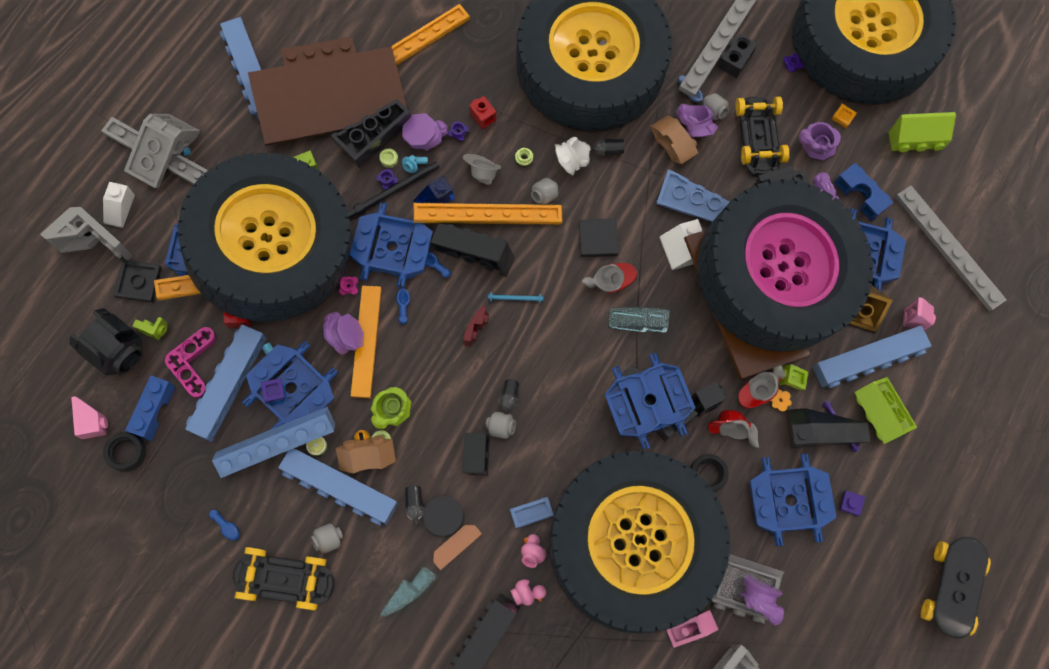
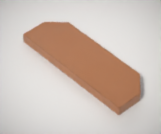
M464 525L434 551L433 562L441 571L479 538L482 533L475 525Z

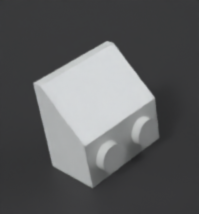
M698 219L682 223L659 237L671 270L694 264L684 237L702 231Z

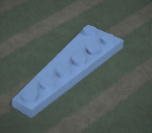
M668 169L656 205L712 223L718 214L729 204V201Z

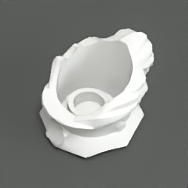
M572 137L566 143H562V145L555 144V151L560 165L572 176L575 170L577 171L580 167H586L589 164L591 149L590 145L586 142L578 140L577 137Z

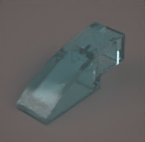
M637 307L611 308L608 327L646 332L647 330L666 332L669 325L670 310Z
M423 566L412 583L405 579L403 580L380 615L388 617L412 604L430 588L438 576Z

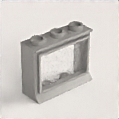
M730 554L723 581L710 603H713V607L725 611V608L733 610L735 615L745 617V614L753 616V621L765 624V621L769 620L760 612H755L753 607L748 609L744 596L739 595L745 591L743 578L746 575H750L763 583L779 589L784 572Z

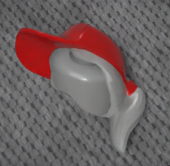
M613 263L601 267L593 278L590 276L585 277L582 283L588 288L598 287L605 292L613 293L623 290L632 284L637 277V270L629 263Z
M781 365L775 366L773 372L758 373L746 383L739 392V402L743 407L755 408L768 403L777 395L779 381L786 375Z
M724 410L718 415L717 421L708 424V429L712 434H721L722 436H729L734 439L748 438L749 443L753 447L759 448L756 426L747 421L744 415L738 411Z

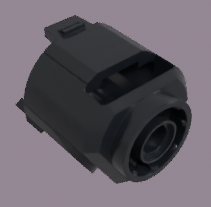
M105 308L94 310L93 314L97 319L86 327L80 337H77L75 334L70 335L69 345L106 376L123 375L129 372L143 355L142 337Z

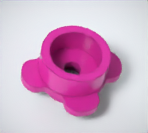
M342 277L340 280V294L356 295L358 293V279L356 277Z

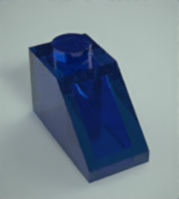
M443 175L427 184L413 202L448 203L454 199V190Z

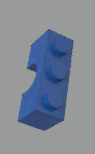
M856 163L841 173L834 182L846 196L852 191H859L865 196V202L859 210L871 222L893 203L890 196L884 193L877 183L865 173L864 169Z
M150 375L125 431L139 438L152 441L160 424L157 422L158 412L163 404H169L176 387L169 381Z

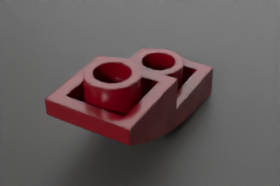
M482 306L471 319L463 338L465 346L471 347L472 341H476L478 330L475 329L483 330V325H487L489 314L486 313L485 306Z

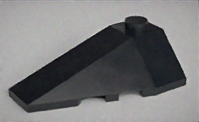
M807 408L786 410L791 449L871 442L868 423Z

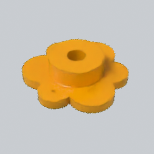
M778 389L777 395L771 400L773 402L772 407L778 408L781 412L785 411L787 406L792 404L791 400H789L791 397L790 393L787 391L782 392V390Z

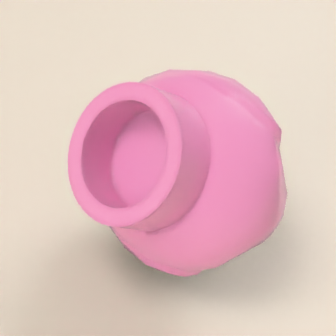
M531 534L524 538L526 544L521 548L522 563L529 568H535L537 564L544 562L547 551L539 545V536Z
M524 579L519 580L515 588L510 591L517 606L520 604L530 606L533 604L534 599L542 602V599L546 596L545 587L536 585L531 591L529 587L530 581Z

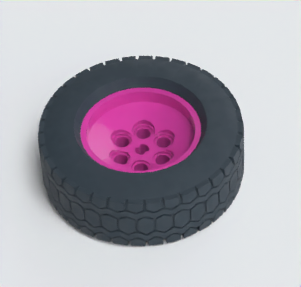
M767 181L757 184L736 196L709 225L698 251L697 275H700L698 276L700 289L703 288L701 292L705 302L708 301L707 306L711 313L716 314L714 317L721 325L724 324V328L732 335L735 333V337L743 342L747 341V344L757 348L760 347V349L778 352L796 351L816 345L842 330L861 311L872 286L873 259L869 257L872 253L869 243L865 244L868 239L864 230L860 231L862 227L856 218L852 219L854 215L847 207L843 209L844 204L837 198L832 200L833 195L825 190L821 191V188L810 184L808 186V183L800 181Z

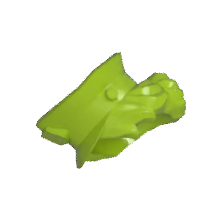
M391 387L376 395L371 407L373 413L371 421L375 428L385 429L388 425L398 426L409 418L412 402L407 397L406 392L401 388Z

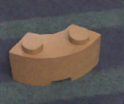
M667 115L651 125L656 142L665 148L672 161L683 164L698 154L695 139L690 137L677 118L674 119Z
M375 436L372 439L360 441L348 440L343 442L342 446L336 448L339 469L344 472L356 473L366 469H383L396 462L392 439H385L383 436Z

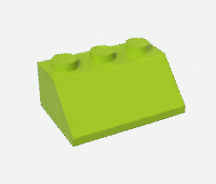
M956 113L901 115L888 132L892 151L907 152L909 150L924 151L926 149L938 151L944 149L952 140Z
M888 377L874 381L854 392L856 401L864 408L867 420L873 424L877 437L884 444L917 428Z

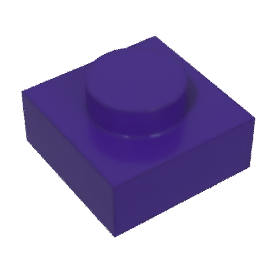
M281 378L261 382L265 403L285 399Z
M846 490L843 492L839 510L855 516H861L865 497Z

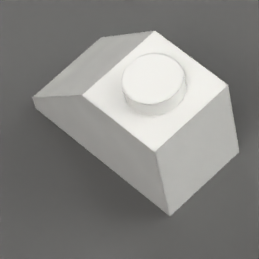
M109 182L103 197V222L105 225L123 228L135 196L128 186Z

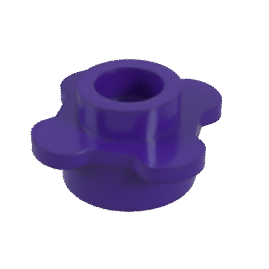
M797 53L790 57H784L783 62L788 71L795 72L798 68H803Z
M455 121L451 126V130L448 131L449 137L457 138L458 141H463L464 135L469 131V127L462 122Z
M391 169L383 170L376 176V180L382 184V188L385 190L392 184L398 183V178L394 177Z

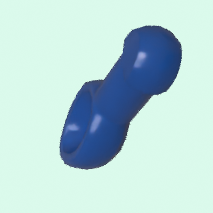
M429 252L426 266L435 268L444 278L450 277L451 271L439 263L435 254Z
M401 288L396 294V303L399 306L398 322L402 325L408 321L407 306L410 302V295L405 288Z
M211 510L209 517L221 527L224 537L232 541L238 540L240 533L237 526L227 522L219 514L218 510Z

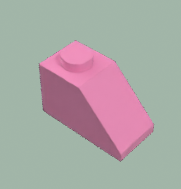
M917 298L904 309L903 327L915 328L922 325L924 331L935 323L934 307L925 299Z
M71 397L75 436L80 439H87L106 435V429L108 428L107 418L78 397Z
M708 610L695 615L683 624L667 629V633L675 648L706 637L717 631L718 627L711 611Z

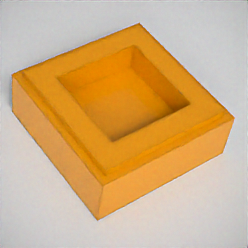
M841 104L832 120L847 128L857 112Z

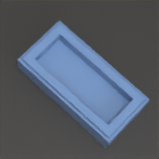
M548 497L510 509L516 529L554 516Z

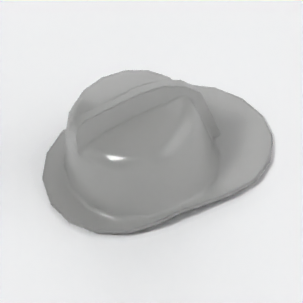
M475 154L463 155V160L471 165L472 177L481 183L491 184L497 170L502 168L485 157Z

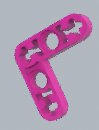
M203 327L165 357L167 367L187 392L196 399L203 397L206 392V384L189 362L216 342L217 335L209 327ZM205 333L209 335V340L204 339L203 335ZM198 339L202 346H200L195 340ZM190 344L196 345L193 353L186 352V348ZM172 358H177V361L182 367L178 368L173 363ZM186 370L191 371V377L188 380H183L181 377L182 373ZM193 382L201 387L200 393L195 392L196 389L191 385Z

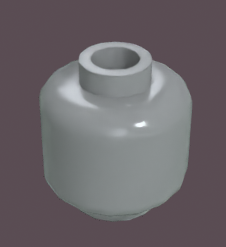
M714 93L703 99L702 106H707L711 109L712 114H714L713 120L723 119L728 114V101L719 94Z
M543 178L532 186L531 197L538 204L547 205L558 197V185L549 178Z
M494 412L486 420V429H488L489 434L493 437L507 439L515 432L516 420L513 419L511 414Z
M326 524L313 531L311 542L316 552L320 551L322 554H325L340 547V539L343 538L339 527L335 528L332 524Z

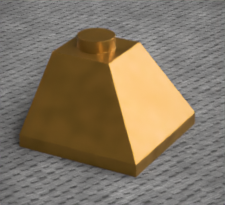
M871 286L864 306L849 324L877 333L893 301L892 298Z

